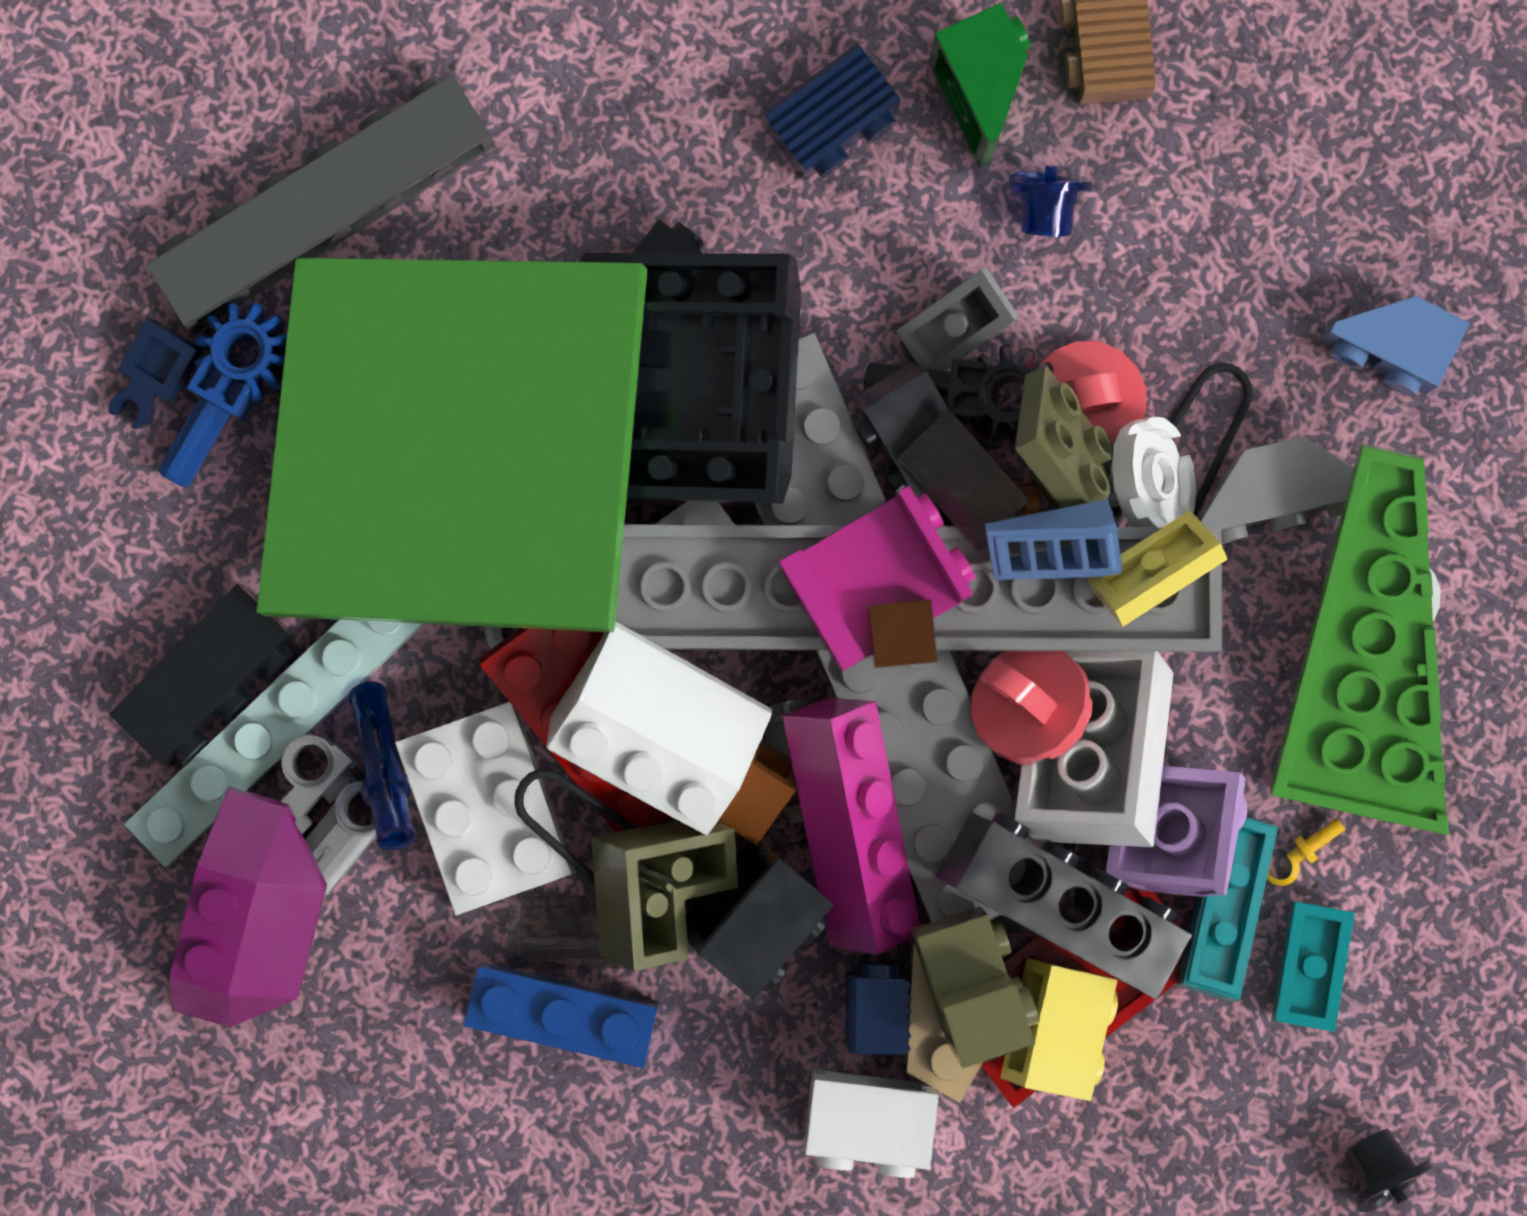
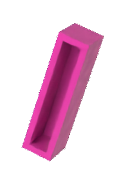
M827 697L782 715L817 889L834 905L827 913L828 922L825 926L829 947L879 955L912 939L910 929L920 926L876 701Z

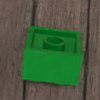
M1001 2L936 32L928 61L979 167L991 161L1028 57L1025 51L1031 48L1028 34L1017 15L1009 18Z

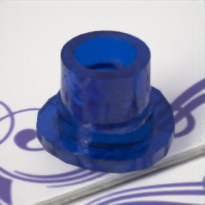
M1046 165L1045 173L1021 171L1011 174L1009 176V189L1020 192V201H1022L1021 232L1039 236H1070L1072 234L1075 205L1078 204L1079 191L1091 192L1092 183L1057 175L1058 166Z

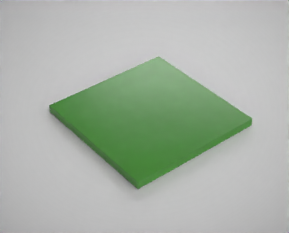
M296 258L257 613L269 617L614 632L647 268L642 263Z

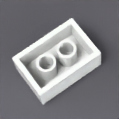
M1157 651L1066 652L1086 672L1090 688L1089 697L1092 699V715L1082 737L1065 754L1052 760L1045 758L1040 761H1032L1035 764L1022 765L1015 821L1029 828L1028 834L1036 842L1049 840L1056 843L1153 847L1174 673Z
M510 702L395 742L455 915L575 873L574 867L532 831L517 815L514 805L515 791L520 781L528 773L539 769L521 716ZM542 777L536 779L527 787L524 794L523 803L525 810L538 824L567 848Z

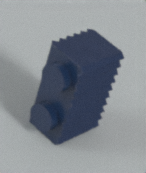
M857 43L763 112L762 126L803 180H806L816 172L822 179L832 174L849 159L850 156L845 150L863 137L870 144L886 134L897 123L893 115L898 112L900 98Z
M860 961L859 972H846L845 1044L849 1053L905 1055L911 1050L907 1043L911 1034L907 1028L912 1023L907 1018V1015L912 1010L907 1003L912 997L907 991L912 985L899 973V965H896V962Z

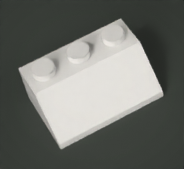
M615 621V631L605 632L550 716L547 749L708 836L739 791L771 718L772 709Z

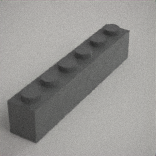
M450 75L442 81L439 77H433L424 81L409 93L410 101L392 112L388 108H384L369 115L359 124L358 129L360 132L341 144L338 140H332L319 146L308 156L307 159L310 163L291 175L287 171H283L269 177L258 186L257 192L259 195L241 206H238L237 203H230L216 210L206 219L208 226L188 238L185 234H182L163 243L155 251L157 258L147 263L146 266L182 324L193 334L208 326L206 318L210 314L221 318L227 314L228 304L236 303L240 306L292 274L295 269L296 258H317L493 149L495 145L491 134L454 76Z

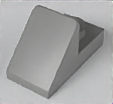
M985 267L901 326L896 332L918 366L944 371L952 365V359L963 358L983 343L1005 331L1020 317L987 267Z

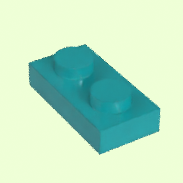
M1291 901L1271 1020L1335 1032L1355 912Z

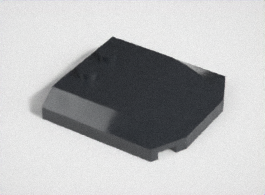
M584 253L580 262L642 263L647 268L627 499L784 504L792 476L801 287L796 257L791 254Z

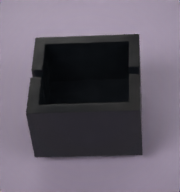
M748 841L736 855L738 888L701 896L686 914L688 943L703 959L752 1000L755 999L761 990L769 991L778 984L788 969L787 960L801 943L808 944L812 942L823 931L828 922L827 913L834 906L815 887L761 841H759L757 846Z

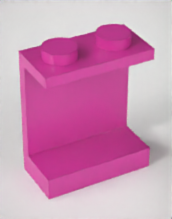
M910 486L898 491L895 498L802 552L800 549L779 561L778 567L841 673L873 655L869 605L931 599L934 619L974 594L968 585L969 582L976 579L970 564L958 547L948 551L936 529L944 525L936 507L926 493L916 497Z

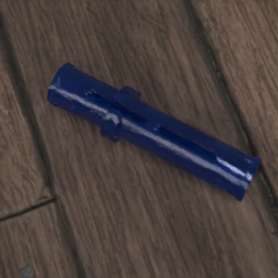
M364 682L356 685L349 691V702L353 709L358 746L365 774V780L361 786L364 802L371 807L377 846L388 851L399 850L411 845L415 841V830L411 823L407 801L412 791L408 775L401 771L395 743L396 738L387 703L386 687L378 682ZM373 729L377 732L380 750H377ZM381 761L383 763V768L380 767ZM384 779L387 783L390 802H388L386 798Z

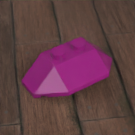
M229 787L196 867L170 972L169 981L173 1011L226 1027H233L292 1002L299 996L327 883L308 843L295 824L296 818L289 804L233 787Z

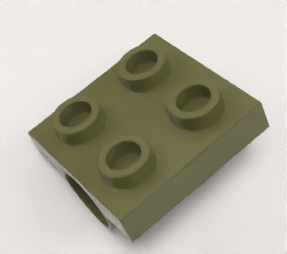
M1046 365L1025 375L1015 450L1031 468L1029 472L1030 478L1055 509L1107 499L1110 495L1109 476L1111 459L1113 458V445L1109 436L1102 427H1094L1081 411L1079 400L1073 389L1067 383L1060 384Z

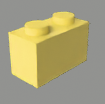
M1027 958L1021 983L1023 987H1028L1039 1017V1023L1030 1026L1035 1044L1005 1054L1000 1078L1024 1088L1091 1101L1094 1086L1100 1082L1104 1071L1102 1049L1107 1026L1112 1023L1117 1012L1118 999L1115 990L1118 980L1086 970Z

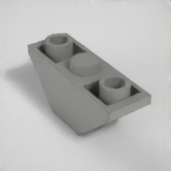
M1305 437L1247 449L1235 457L1198 519L1206 528H1221L1222 544L1248 538L1246 527L1269 522L1271 532L1287 530L1307 524L1305 513L1327 509L1329 519L1339 518L1342 515L1354 467Z

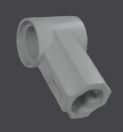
M357 781L343 788L339 792L335 804L306 838V842L327 883L326 895H330L376 836L390 825L395 816L396 803L393 794L385 785L377 781ZM364 790L373 793L380 803V814L377 820L370 825H363L357 822L351 812L352 800L359 792Z

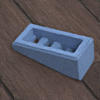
M1108 499L984 524L994 580L1101 577L1122 573L1117 527ZM1085 539H1097L1088 542L1085 541ZM1059 540H1071V545L1060 547ZM1019 541L1021 555L1010 557L1007 542ZM1033 541H1045L1046 550L1035 552Z

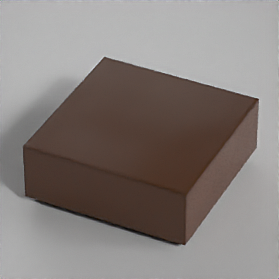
M931 599L868 606L874 669L938 662Z

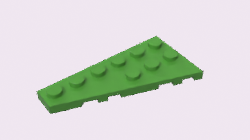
M1360 443L1270 791L1272 796L1449 835L1444 783H1446L1445 767L1442 758L1440 722L1442 721L1436 633L1433 626L1432 574L1429 567L1427 537L1429 528L1424 460L1421 456Z

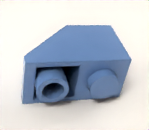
M1415 296L1336 321L1325 330L1320 341L1332 347L1330 355L1342 364L1359 370L1363 369L1366 364L1386 375L1383 382L1387 386L1402 394L1415 397L1418 391L1426 395L1439 387L1470 323Z

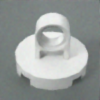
M1148 417L1130 421L1120 429L1114 444L1109 476L1110 495L1107 499L1110 507H1121L1122 513L1131 527H1164L1190 510L1194 513L1196 480L1194 465L1190 455L1179 456L1172 438L1181 437V434L1164 417Z

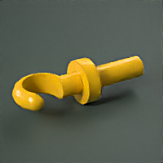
M1335 818L1306 840L1301 834L1293 839L1297 847L1286 854L1292 864L1291 874L1285 879H1276L1268 871L1267 880L1276 886H1287L1293 883L1300 872V863L1306 858L1311 864L1319 859L1315 852L1346 830L1339 819Z

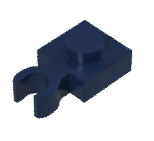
M147 318L117 369L132 380L125 390L118 392L112 398L109 404V413L111 415H120L125 405L130 400H133L138 406L139 413L131 427L133 429L147 427L155 415V400L157 396L166 401H175L195 367V360L202 355L204 350L158 320Z

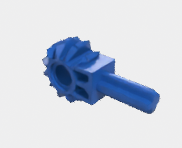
M236 303L228 304L226 312L229 322L224 324L218 317L210 314L206 318V322L216 331L213 338L205 335H197L195 337L194 343L211 353L195 360L194 364L197 371L187 389L200 397L159 467V473L163 477L179 486L188 487L191 485L231 414L244 421L254 403L264 402L265 393L261 383L266 381L273 389L281 392L282 380L274 375L277 367L284 369L285 356L280 355V352L286 351L287 334L278 335V333L283 329L285 320L279 314H274L264 321V307L259 303H252L245 319L241 308ZM256 339L259 345L257 360L251 366L237 368L232 359L235 346L242 340Z

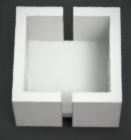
M812 1069L804 1135L805 1154L815 1156L817 1159L816 1166L823 1168L853 1170L854 1161L875 1163L878 1166V1173L882 1175L914 1178L916 1168L930 1170L939 1094L936 1089L924 1082Z

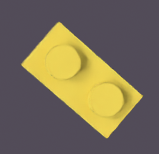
M1189 510L1120 554L1122 573L1086 578L1096 597L1120 625L1124 627L1228 559L1221 543Z

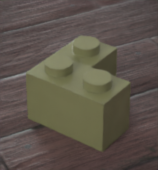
M673 820L591 837L600 956L632 971L688 960L685 899L738 888L734 828L717 822L708 836L679 820Z
M981 906L910 929L947 1044L962 1068L1035 1044L1030 1026L1039 1023L1038 1013L1028 987H1023L1019 976L1010 978L1006 972L1002 956L1010 954L1011 948L1000 918L990 921L988 914Z

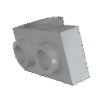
M313 735L300 736L291 741L285 748L281 760L283 774L294 788L280 802L289 804L296 818L295 824L303 837L315 824L308 815L324 799L331 805L335 803L339 792L348 784L355 782L356 778L350 771L359 762L342 745H336L328 738ZM316 745L325 752L328 766L320 778L312 781L302 775L298 761L301 753L306 748Z

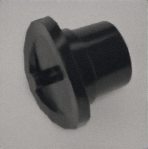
M1389 1129L1372 1134L1351 1147L1344 1154L1359 1181L1358 1186L1361 1192L1353 1199L1359 1212L1376 1210L1392 1199H1395L1398 1205L1408 1200L1404 1190L1432 1168L1428 1160L1415 1165L1410 1155L1405 1154Z

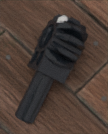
M1008 345L1000 346L999 358L1001 364L996 366L993 365L988 356L981 354L977 361L952 359L951 371L923 368L927 371L955 421L968 422V426L973 432L980 431L991 424L986 440L993 446L999 444L1005 431L1008 430L1009 440L1013 448H1015L1021 407L1009 412L1000 410L996 404L997 393L1001 387L1008 383H1020L1024 386L1025 375L1045 365L1052 374L1055 371L1050 362L1041 363L1032 369L1036 353L1030 348H1025L1021 352L1017 363H1014L1013 353ZM877 362L868 364L864 375V391L903 366Z

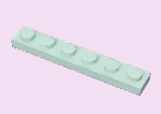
M338 620L124 825L165 868L170 867L213 826L229 787L249 792L282 760L283 752L291 741L300 736L309 735L424 624Z

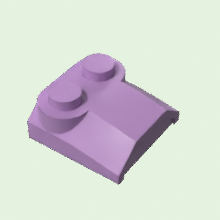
M1163 766L1154 846L1110 845L1106 873L1129 885L1128 888L1142 891L1197 897L1226 896L1238 831L1243 826L1247 817L1248 808L1244 796L1246 778L1240 772Z

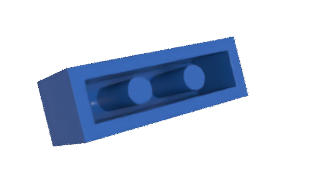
M483 963L477 968L464 1027L644 1068L659 1003Z

